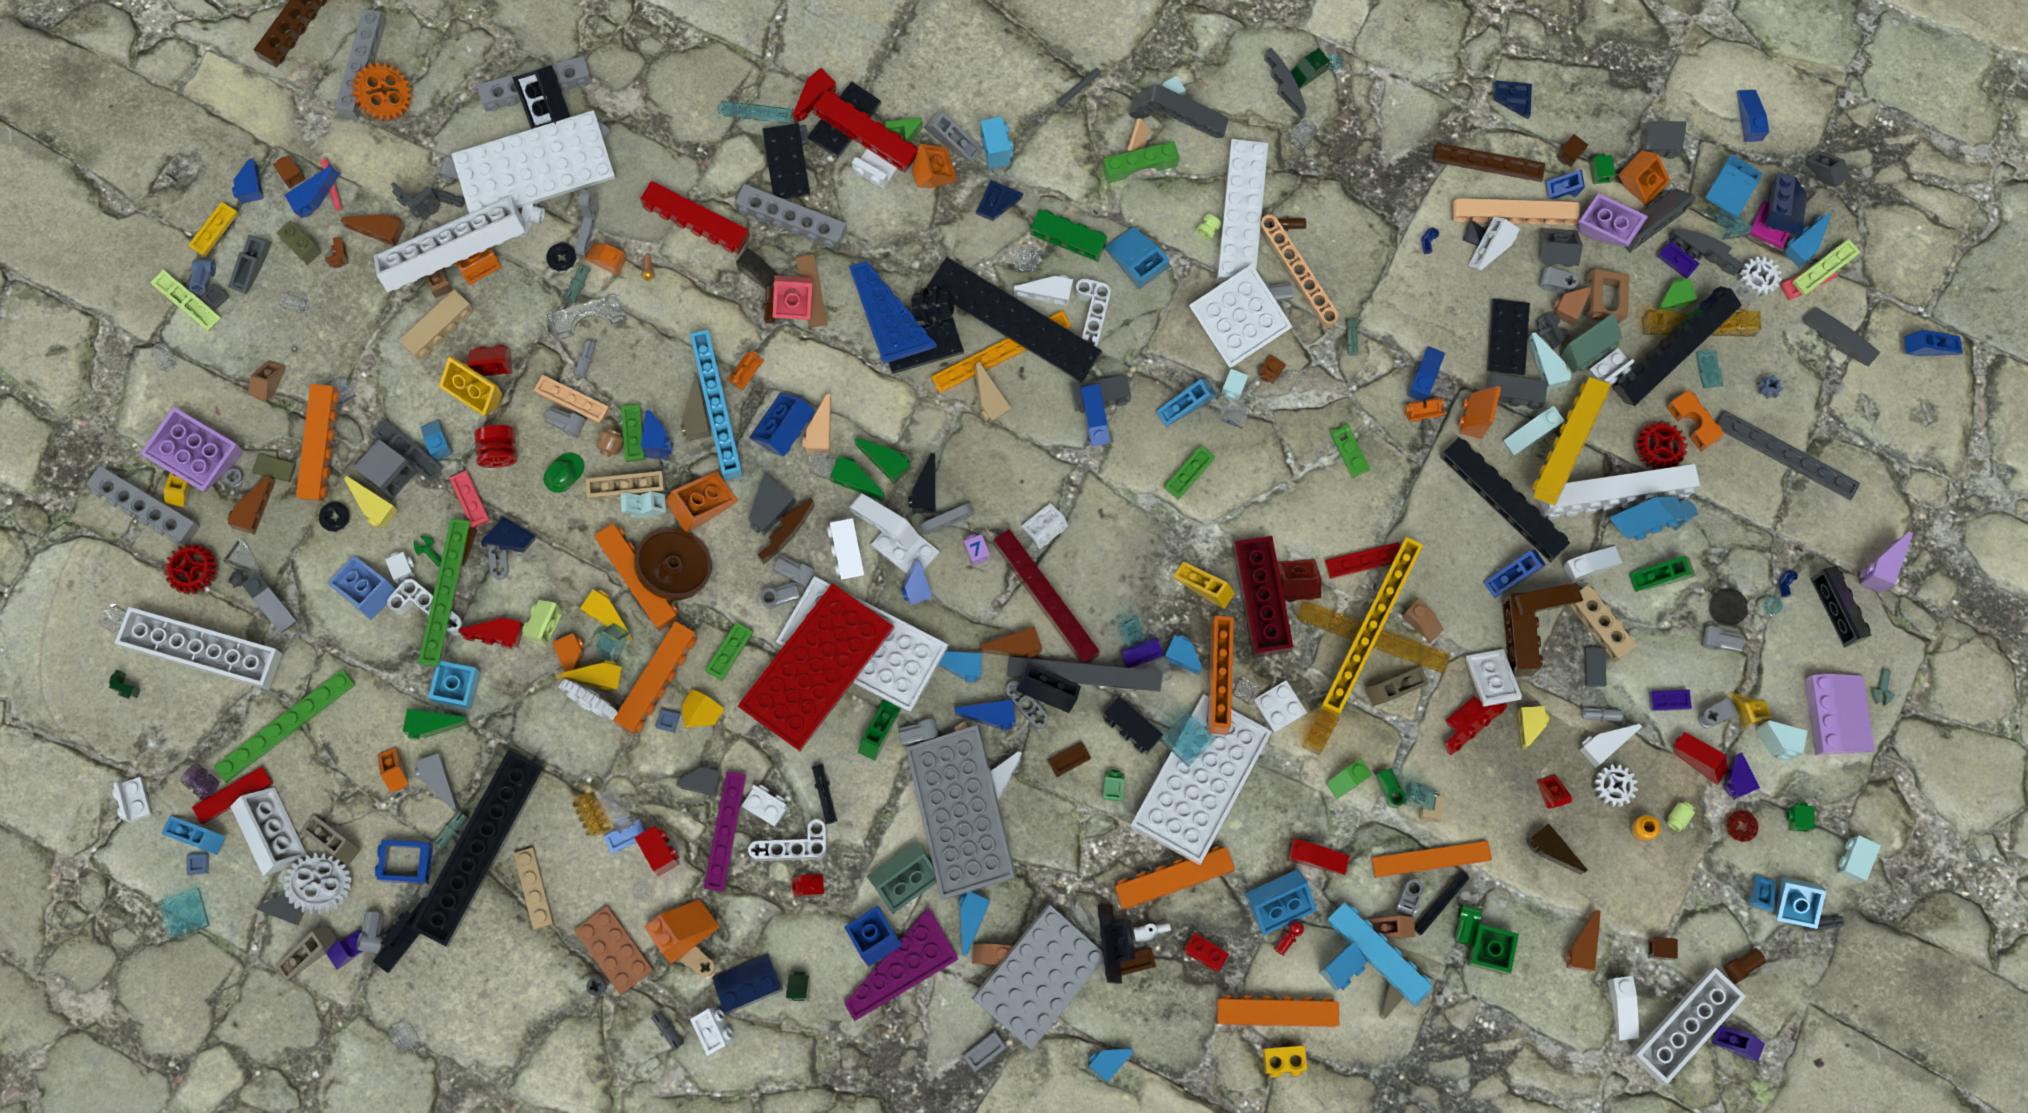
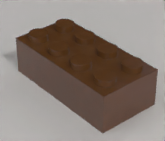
M1510 593L1502 601L1507 659L1514 677L1533 676L1543 666V657L1539 654L1541 638L1537 635L1539 619L1535 616L1534 612L1520 615L1515 596L1524 593Z

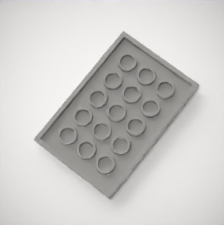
M1047 904L971 999L1032 1050L1103 962V952L1058 911Z

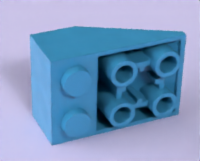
M1731 154L1719 169L1705 198L1712 204L1724 209L1727 213L1738 217L1763 173Z
M1134 226L1105 247L1106 251L1139 290L1169 267L1170 260L1162 250Z

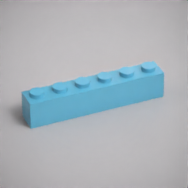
M1344 902L1328 918L1329 925L1349 944L1354 942L1366 961L1416 1008L1433 991L1431 980L1424 974L1421 976L1416 971L1417 967L1410 960L1406 962L1401 957L1403 954L1395 946L1392 948L1387 943L1388 939L1379 932L1377 934L1372 929L1374 926L1366 918L1363 920L1358 916L1359 912L1354 906H1348Z

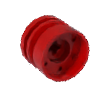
M489 425L475 430V445L479 447L476 450L478 466L501 468L517 463V448L513 446L516 442L515 429L508 425Z

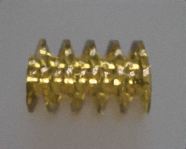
M591 792L576 799L572 806L578 808L576 814L581 815L579 821L584 822L582 828L588 829L585 832L586 836L594 837L608 831L611 827L603 826L607 819H600L604 812L597 813L601 806H594L598 799H591L590 797L594 794V792Z

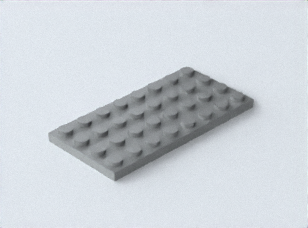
M975 725L907 747L906 752L941 900L1017 878L980 726Z

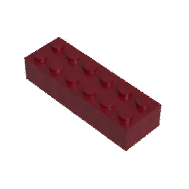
M1273 536L1234 541L1232 549L1253 658L1291 652L1294 646Z

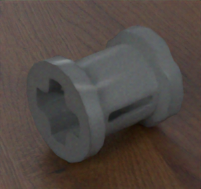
M594 977L587 982L586 988L591 995L600 997L606 993L607 984L604 980ZM595 983L601 984L598 992L593 990Z

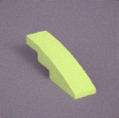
M164 269L150 282L151 285L206 331H209L221 319L220 316L170 276Z

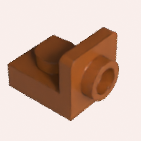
M341 237L333 238L334 245L331 248L334 256L326 257L325 260L330 267L340 268L345 264H349L346 245Z
M1270 355L1264 365L1260 367L1258 375H1260L1263 381L1274 384L1285 369L1286 364Z

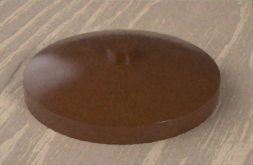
M667 528L650 533L640 542L634 556V569L640 583L652 594L667 600H684L695 596L706 586L711 575L712 562L707 548L697 537L680 529Z

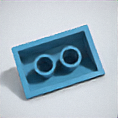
M1655 497L1610 517V521L1627 539L1635 538L1636 541L1647 538V534L1660 533L1663 531L1662 528L1666 526L1667 528L1678 525V521L1685 519L1678 497Z
M1299 869L1245 893L1249 908L1263 936L1316 912L1309 884Z

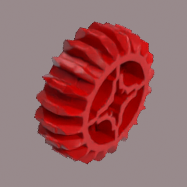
M1662 420L1658 424L1654 421L1650 425H1646L1644 430L1639 432L1640 436L1636 438L1638 443L1635 445V448L1640 449L1637 455L1643 456L1640 462L1646 460V467L1653 465V470H1656L1658 467L1659 469L1677 467L1679 462L1684 460L1683 456L1687 454L1685 449L1688 447V444L1684 443L1686 437L1680 436L1682 430H1675L1677 425L1670 427V421L1665 425ZM1648 438H1650V440H1651V441H1650V443L1652 444V449H1651V450L1649 449V446H1648ZM1671 442L1674 444L1675 453L1672 452ZM1666 443L1665 446L1656 449L1659 445Z
M185 543V548L178 546V552L171 551L173 557H167V560L170 562L164 564V567L168 569L164 571V575L168 576L166 581L171 583V588L176 589L179 593L184 592L186 595H189L190 592L197 595V590L204 592V586L211 587L208 582L210 580L215 581L212 575L218 574V571L214 569L218 567V563L214 562L216 557L211 555L212 551L206 549L203 545L198 546L196 543H193L192 546ZM193 556H201L204 563L196 562ZM178 575L186 576L189 582H181Z

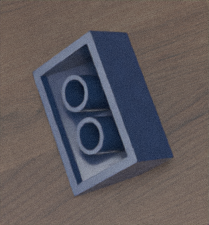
M1777 172L1769 189L1765 226L1801 236L1803 233L1807 193L1795 176Z
M769 954L760 956L712 977L724 1013L727 1015L783 991Z

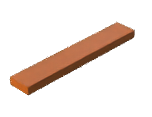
M1483 841L1373 857L1371 861L1374 878L1488 862L1492 861L1489 842Z

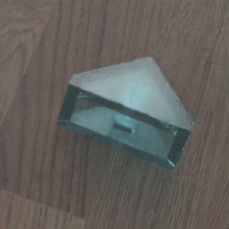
M1137 615L1119 622L1117 629L1127 648L1146 641Z
M1411 781L1406 786L1403 805L1434 811L1437 791Z

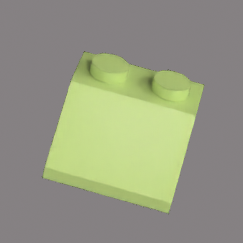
M538 600L537 604H534L531 609L529 622H526L523 626V636L529 641L548 647L563 614L562 610L554 602Z

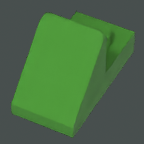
M922 117L885 121V126L890 132H896L899 135L905 134L906 142H912L922 130Z

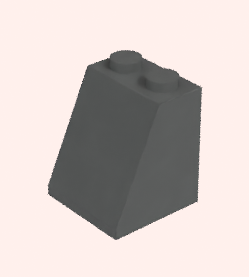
M381 440L372 443L368 448V452L358 458L353 467L358 474L390 500H393L417 473L407 459Z

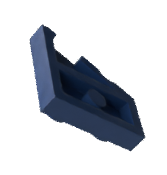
M1496 80L1494 83L1493 100L1520 116L1529 119L1531 116L1532 84Z
M991 180L976 214L994 221L1020 201L1023 193Z
M503 517L482 539L481 545L487 547L488 544L499 546V549L524 553L535 541V536Z

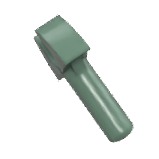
M1883 669L1880 688L1878 690H1871L1875 704L1880 702V695L1882 693L1885 698L1883 706L1890 703L1895 696L1894 693H1890L1888 690L1891 673L1889 669Z

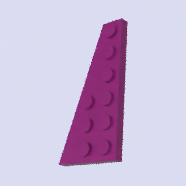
M929 907L900 939L902 946L888 954L844 1003L854 1022L959 960Z

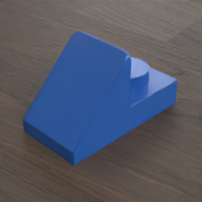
M1581 169L1546 181L1551 200L1568 194L1575 198L1585 188Z

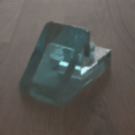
M1722 208L1714 217L1718 224L1728 228L1721 240L1746 237L1753 229V226L1743 219L1727 213Z

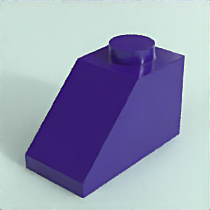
M1742 752L1732 758L1725 779L1726 792L1730 797L1732 796L1733 800L1760 788Z
M1722 1025L1718 1027L1712 1044L1755 1062L1759 1061L1765 1045L1755 1035Z

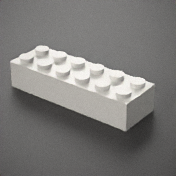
M1717 968L1709 969L1634 1051L1631 1057L1660 1085L1668 1084L1744 1000L1746 995Z

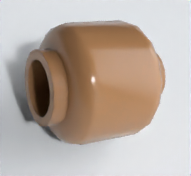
M610 428L602 430L596 443V447L601 450L600 454L611 457L612 454H619L624 442L621 436L622 433Z

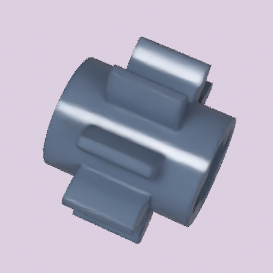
M1772 375L1769 379L1767 376H1764L1763 382L1758 384V387L1761 388L1759 394L1766 396V399H1769L1772 395L1774 398L1778 397V392L1783 390V387L1780 386L1782 380L1775 378V375Z

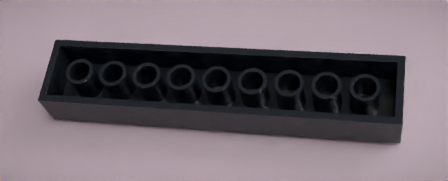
M508 749L410 929L445 947L450 946L545 771L544 767Z

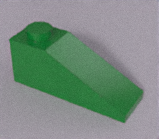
M858 437L854 439L855 445L893 484L911 470V461L904 453L901 455L896 450Z
M838 456L830 474V481L884 502V492L854 460L846 456L843 458Z
M1682 556L1630 573L1635 592L1695 577V572L1690 558Z
M883 700L861 739L858 750L859 754L876 761L901 708Z
M407 709L402 732L408 735L410 739L419 740L420 737L427 738L468 725L469 720L462 716Z

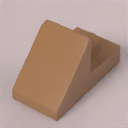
M442 269L437 270L431 275L424 276L435 298L452 291Z

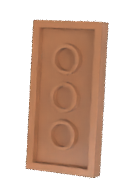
M607 906L574 930L620 995L654 971Z

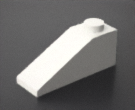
M1494 216L1468 266L1482 270L1513 244L1520 228L1504 218Z
M1060 275L1014 286V296L1068 306L1073 279Z
M1613 546L1568 560L1562 567L1571 584L1621 565L1623 562L1616 547Z
M1637 724L1601 733L1593 738L1589 736L1582 742L1584 746L1580 749V752L1596 768L1642 726Z
M1019 751L991 771L998 800L1022 757V753Z
M1633 976L1607 980L1618 1040L1639 1038L1637 994Z

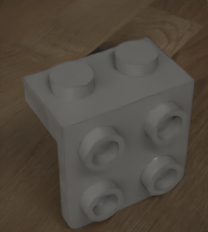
M392 182L390 184L394 189L392 193L397 197V201L404 207L407 205L410 208L409 211L416 218L420 216L425 221L431 215H434L441 206L433 191L427 186L413 199L396 183Z

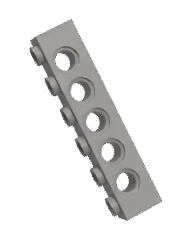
M367 9L362 11L335 105V109L340 117L359 120L361 110H358L360 103L354 104L357 97L351 96L355 92V90L351 89V86L355 84L353 79L355 77L358 78L356 74L358 71L361 72L363 66L367 68V65L371 63L374 67L386 25L381 12Z
M584 56L552 64L562 92H567L577 87L583 88L588 84H592ZM533 70L477 84L485 111H496L499 108L511 107L520 103L521 100L518 92H514L516 86L512 77ZM570 74H574L573 77L567 78ZM503 93L502 96L496 97L497 94Z
M746 184L743 185L735 202L736 209L744 216L751 215L760 222L766 221L778 229L784 228L794 235H803L809 241L821 242L830 249H833V247L839 249L847 232L845 222ZM755 203L761 204L759 207L752 206ZM773 209L778 210L775 214L769 213ZM789 216L795 217L793 220L790 221L786 219ZM807 222L812 223L810 227L803 226ZM823 229L829 230V232L826 234H823L820 231Z
M101 466L97 468L86 484L91 488L90 492L99 498L101 496L106 497L107 503L115 508L117 505L123 508L122 512L130 517L133 514L139 517L137 521L145 526L151 524L154 526L153 530L162 536L166 533L170 536L169 540L177 545L180 543L184 545L185 543L189 544L200 528L192 520ZM114 485L113 490L108 492V488ZM126 495H130L128 500L123 501ZM145 504V508L139 511V507ZM161 513V517L155 520V516ZM177 523V526L170 530L171 525Z

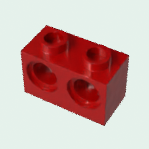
M1196 933L1193 934L1183 953L1216 973L1220 971L1229 956L1227 952Z

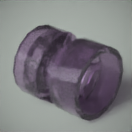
M199 763L192 765L180 780L189 790L194 789L193 794L200 800L210 797L220 784V781L212 774H208V770Z

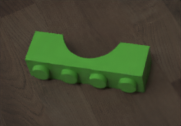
M1175 141L1103 158L1102 168L1108 184L1125 180L1132 173L1142 169L1157 168L1161 171L1177 167L1179 154Z

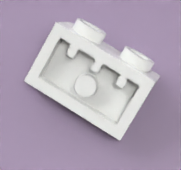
M1617 348L1590 368L1588 372L1593 378L1609 383L1612 386L1619 380L1618 376L1621 374L1625 376L1632 369L1631 366L1635 361L1633 359L1629 361L1620 349Z
M1049 503L1025 522L1021 528L1035 542L1036 546L1041 549L1059 533H1062L1068 527L1064 515Z
M142 777L123 783H113L114 789L112 793L115 800L118 801L119 808H117V812L121 819L130 823L153 815Z
M753 784L752 790L742 804V807L773 827H776L788 808L784 804L786 800L778 795L773 797L768 794L769 790L760 784L758 787Z
M719 1006L709 1008L690 1019L707 1056L735 1043L733 1032L728 1027L725 1015Z

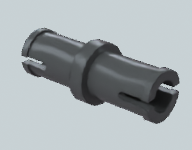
M661 1010L651 1017V1020L661 1031V1037H665L673 1051L684 1044L674 1030L675 1026L669 1023Z

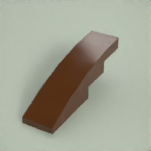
M811 498L780 519L782 528L769 536L771 545L757 554L763 565L778 554L803 526L814 507Z
M1578 583L1550 587L1515 596L1520 615L1552 610L1583 601Z

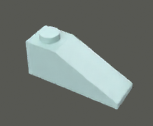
M1536 332L1532 333L1528 338V342L1541 380L1548 381L1547 390L1566 386L1571 380L1570 369L1566 367L1565 362Z
M1553 406L1507 437L1503 442L1512 455L1515 456L1559 429L1565 420L1555 406Z

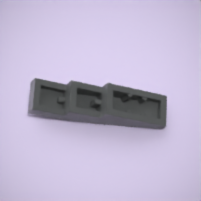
M1270 48L1265 53L1264 61L1272 68L1271 78L1279 85L1277 94L1303 119L1307 108L1301 91L1285 63Z
M1817 307L1804 319L1805 325L1820 332V337L1835 344L1836 350L1868 367L1880 354V351L1851 328Z
M385 419L372 432L377 439L407 459L415 470L428 481L432 482L442 471L443 467Z

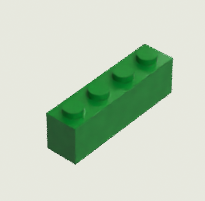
M1039 209L1030 228L1031 236L1096 262L1099 261L1107 244V236L1103 232L1090 230L1086 225L1073 223L1066 217H1058L1049 210L1043 211Z

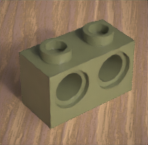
M291 221L276 232L280 239L306 265L310 264L321 254L317 246Z

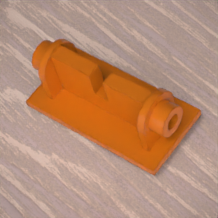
M748 351L727 381L743 391L764 360L759 358L755 351Z
M1443 398L1427 399L1426 406H1423V401L1410 402L1408 405H1405L1406 411H1404V414L1409 422L1446 415L1442 408L1444 406Z

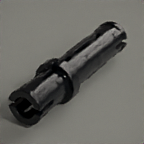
M824 764L813 766L812 770L816 782L814 786L818 790L825 824L838 822L829 790L830 782L827 781Z

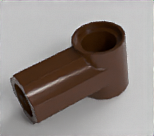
M1754 948L1742 957L1728 962L1723 968L1732 982L1736 984L1750 975L1749 973L1765 964L1766 960L1763 953Z

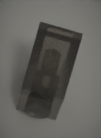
M748 248L736 261L738 270L764 289L772 286L774 275H778L760 256Z

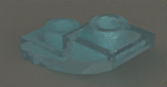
M1717 350L1696 352L1703 388L1722 387V371L1718 367Z

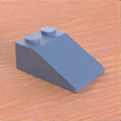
M355 555L327 582L329 586L370 620L387 604L390 595L396 590L385 578Z

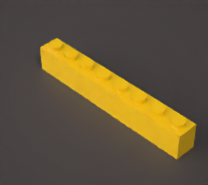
M1589 377L1587 383H1582L1579 391L1581 395L1580 397L1576 396L1573 403L1574 410H1569L1566 418L1568 422L1567 424L1563 423L1559 433L1561 436L1560 438L1556 437L1553 448L1555 449L1554 451H1549L1546 459L1548 463L1547 465L1543 464L1539 475L1541 478H1536L1532 489L1535 490V499L1556 506L1608 397L1611 384Z

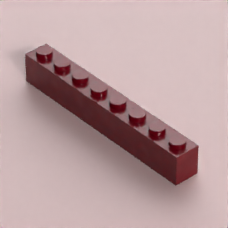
M1008 529L994 539V547L1078 661L1082 664H1088L1097 658L1100 653L1097 646L1011 530Z

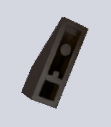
M1550 824L1545 825L1527 840L1528 846L1533 853H1538L1539 856L1579 875L1588 871Z

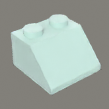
M1770 720L1756 729L1770 754L1777 756V759L1789 761L1803 754L1808 731Z

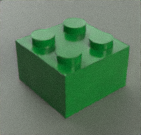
M1482 924L1477 925L1467 965L1504 975L1510 974L1512 972L1519 934Z

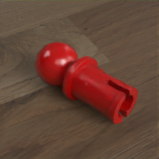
M1300 921L1290 923L1289 932H1283L1284 936L1273 949L1284 956L1293 942H1297L1295 936L1298 937L1303 934L1304 925Z

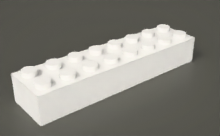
M1231 140L1217 269V285L1224 283L1251 264L1255 269L1257 268L1268 143Z
M508 196L374 255L376 275L387 292L397 290L401 286L413 283L421 277L435 273L437 270L450 267L453 263L466 260L471 255L484 252L487 248L500 245L510 238L520 236L525 232L521 213L512 197Z
M1691 464L1566 483L1556 506L1538 500L1541 515L1544 518L1548 517L1549 520L1559 518L1560 515L1572 517L1580 512L1592 514L1597 512V510L1612 511L1615 507L1621 506L1623 509L1633 507L1634 504H1641L1655 497H1678L1679 500H1685L1695 493V490L1700 487L1696 465Z
M128 607L115 640V644L123 649L266 690H270L282 657L281 652L268 646Z

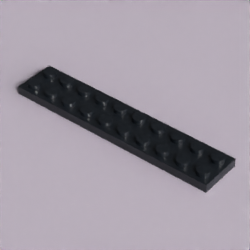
M948 257L945 258L926 287L931 292L934 286H940L942 290L949 289L953 297L954 306L1083 383L1102 354L1101 349Z

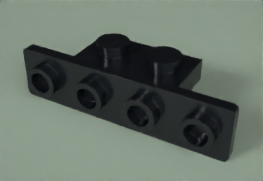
M426 898L420 901L412 913L409 911L401 913L396 918L394 927L388 929L382 936L381 944L384 947L373 962L385 972H391L420 935V933L410 929Z
M1100 903L1097 906L1105 976L1107 983L1122 984L1120 964L1136 960L1131 920L1125 919L1115 922L1113 906Z

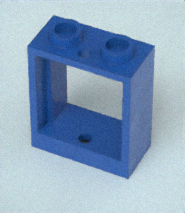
M381 840V845L377 849L379 865L375 867L377 880L391 883L429 885L434 845L428 842ZM389 847L420 848L417 877L385 875Z

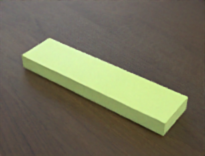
M1847 239L1796 278L1792 284L1803 296H1806L1861 252Z

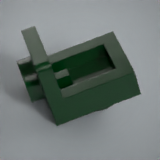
M116 670L110 677L109 688L119 692L118 696L126 699H130V696L138 698L140 690L123 684L126 674Z

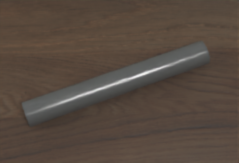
M1096 67L1059 99L1057 104L1063 107L1101 73L1100 69Z

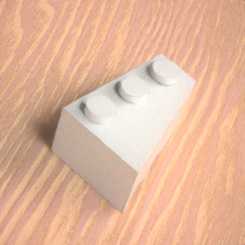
M853 517L830 521L831 526H828L827 530L829 538L833 537L834 540L831 550L833 557L837 556L838 564H835L837 576L841 575V579L864 575Z

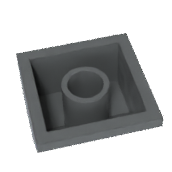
M1649 121L1640 136L1641 151L1657 153L1659 157H1666L1667 159L1678 157L1683 150L1686 121Z
M1540 228L1539 256L1542 263L1549 266L1555 264H1562L1566 267L1579 266L1583 244L1578 231Z

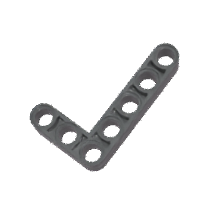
M1152 85L1133 97L1129 112L1132 118L1144 119L1159 111L1214 138H1223L1225 136L1228 124L1226 116L1164 86Z

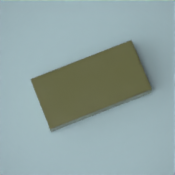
M258 454L252 472L290 483L296 464Z

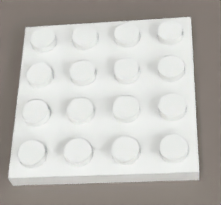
M1252 264L1189 305L1229 368L1293 327Z

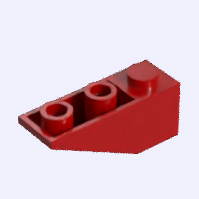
M822 68L818 69L807 79L793 112L794 123L807 118L825 90L830 93H836V82Z
M498 618L461 628L458 632L463 636V639L468 641L478 639L487 645L497 643L501 644L503 648L512 649V647L519 648L524 625L521 621Z

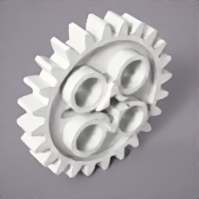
M563 679L558 686L560 690L566 693L565 695L568 698L577 702L576 705L586 711L593 712L609 720H613L618 713L617 710L610 706L609 702L599 697V694L591 689L584 688L566 679Z
M314 853L313 858L306 855L305 861L299 858L298 865L292 863V870L287 869V876H284L285 897H289V903H294L295 909L302 906V912L310 909L311 915L314 910H317L320 915L322 909H325L327 913H329V907L337 909V903L343 904V898H348L347 891L351 890V877H349V870H346V865H340L339 859L333 861L332 855L326 859L325 853L322 854L321 858H318L316 853ZM333 887V888H335V889H333V890H328L327 888Z

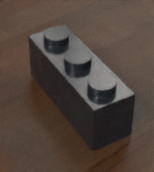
M1029 663L1023 670L1016 687L1017 692L1067 713H1070L1075 705L1081 689L1080 685Z
M1120 697L1103 714L1105 724L1110 728L1115 727L1119 731L1120 737L1125 741L1130 740L1134 744L1133 747L1140 754L1144 752L1148 755L1163 737V734Z

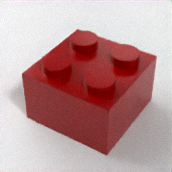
M655 825L634 837L651 869L658 877L679 865L677 859L680 857L672 845H668L670 839L662 828L658 829Z

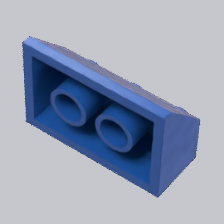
M780 392L749 438L773 454L784 457L790 451L794 441L801 435L805 425L811 420L815 410L801 397Z

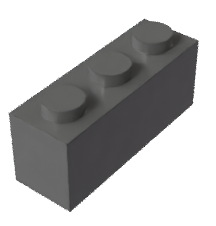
M1491 373L1487 380V389L1495 386L1501 387L1497 404L1503 402L1509 403L1510 406L1514 407L1522 405L1536 410L1542 408L1545 404L1548 381Z
M1127 375L1071 384L1074 410L1084 413L1081 386L1100 384L1104 409L1108 408L1109 405L1115 404L1123 406L1131 400Z

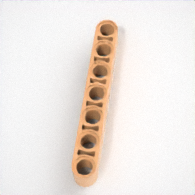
M1462 198L1453 201V220L1456 222H1471L1472 220L1476 223H1491L1494 216L1504 218L1512 224L1576 225L1579 224L1580 204L1578 202Z
M1273 215L1264 216L1260 226L1262 234L1319 322L1326 328L1333 327L1338 319L1337 310L1278 219ZM1272 222L1274 227L1266 228L1264 223ZM1281 237L1284 242L1278 244L1274 241V238ZM1290 252L1294 258L1287 259L1284 254ZM1302 268L1304 273L1298 275L1294 272V269ZM1311 283L1314 289L1307 290L1304 284ZM1320 298L1323 300L1324 304L1318 306L1315 304L1314 300ZM1331 314L1334 320L1327 321L1324 315Z

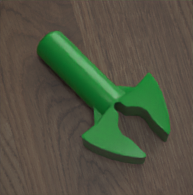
M420 536L425 542L426 547H420L414 541L416 554L420 556L422 553H425L437 567H440L441 558L431 549V545L435 542L429 537Z

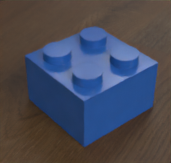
M879 906L874 907L844 926L858 953L868 967L902 946L897 934Z

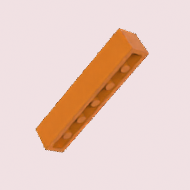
M310 384L296 498L324 501L328 495L326 483L331 472L329 459H332L333 456L331 443L335 438V429L333 428L334 422L337 421L338 417L336 404L340 400V392L334 386Z
M612 523L595 534L594 537L660 632L678 620L676 615L678 610L673 603L668 604L666 599L652 594L640 583L634 569V552L636 549L630 541L626 543L623 538L626 535L621 527L616 528Z
M1214 616L1211 622L1208 734L1227 735L1231 728L1234 617Z
M676 621L674 622L613 719L615 724L634 735L642 731L646 724L644 721L648 715L651 716L656 708L655 703L658 698L662 699L667 690L665 687L675 679L677 675L675 671L679 665L682 666L687 659L686 654L689 649L692 650L698 640L694 631Z
M1217 846L1210 849L1211 853L1206 854L1201 865L1191 860L1185 861L1180 859L1173 862L1174 866L1166 868L1163 865L1155 868L1154 873L1147 874V872L1136 875L1137 879L1129 881L1126 878L1118 881V885L1114 887L1122 911L1233 872L1235 867L1228 848Z
M1222 995L1221 999H1218L1216 1003V1025L1339 1027V1002H1334V998H1322V1001H1314L1313 997H1302V1001H1294V997H1282V1000H1274L1273 996H1262V1000H1254V996H1241V999H1234L1232 995Z

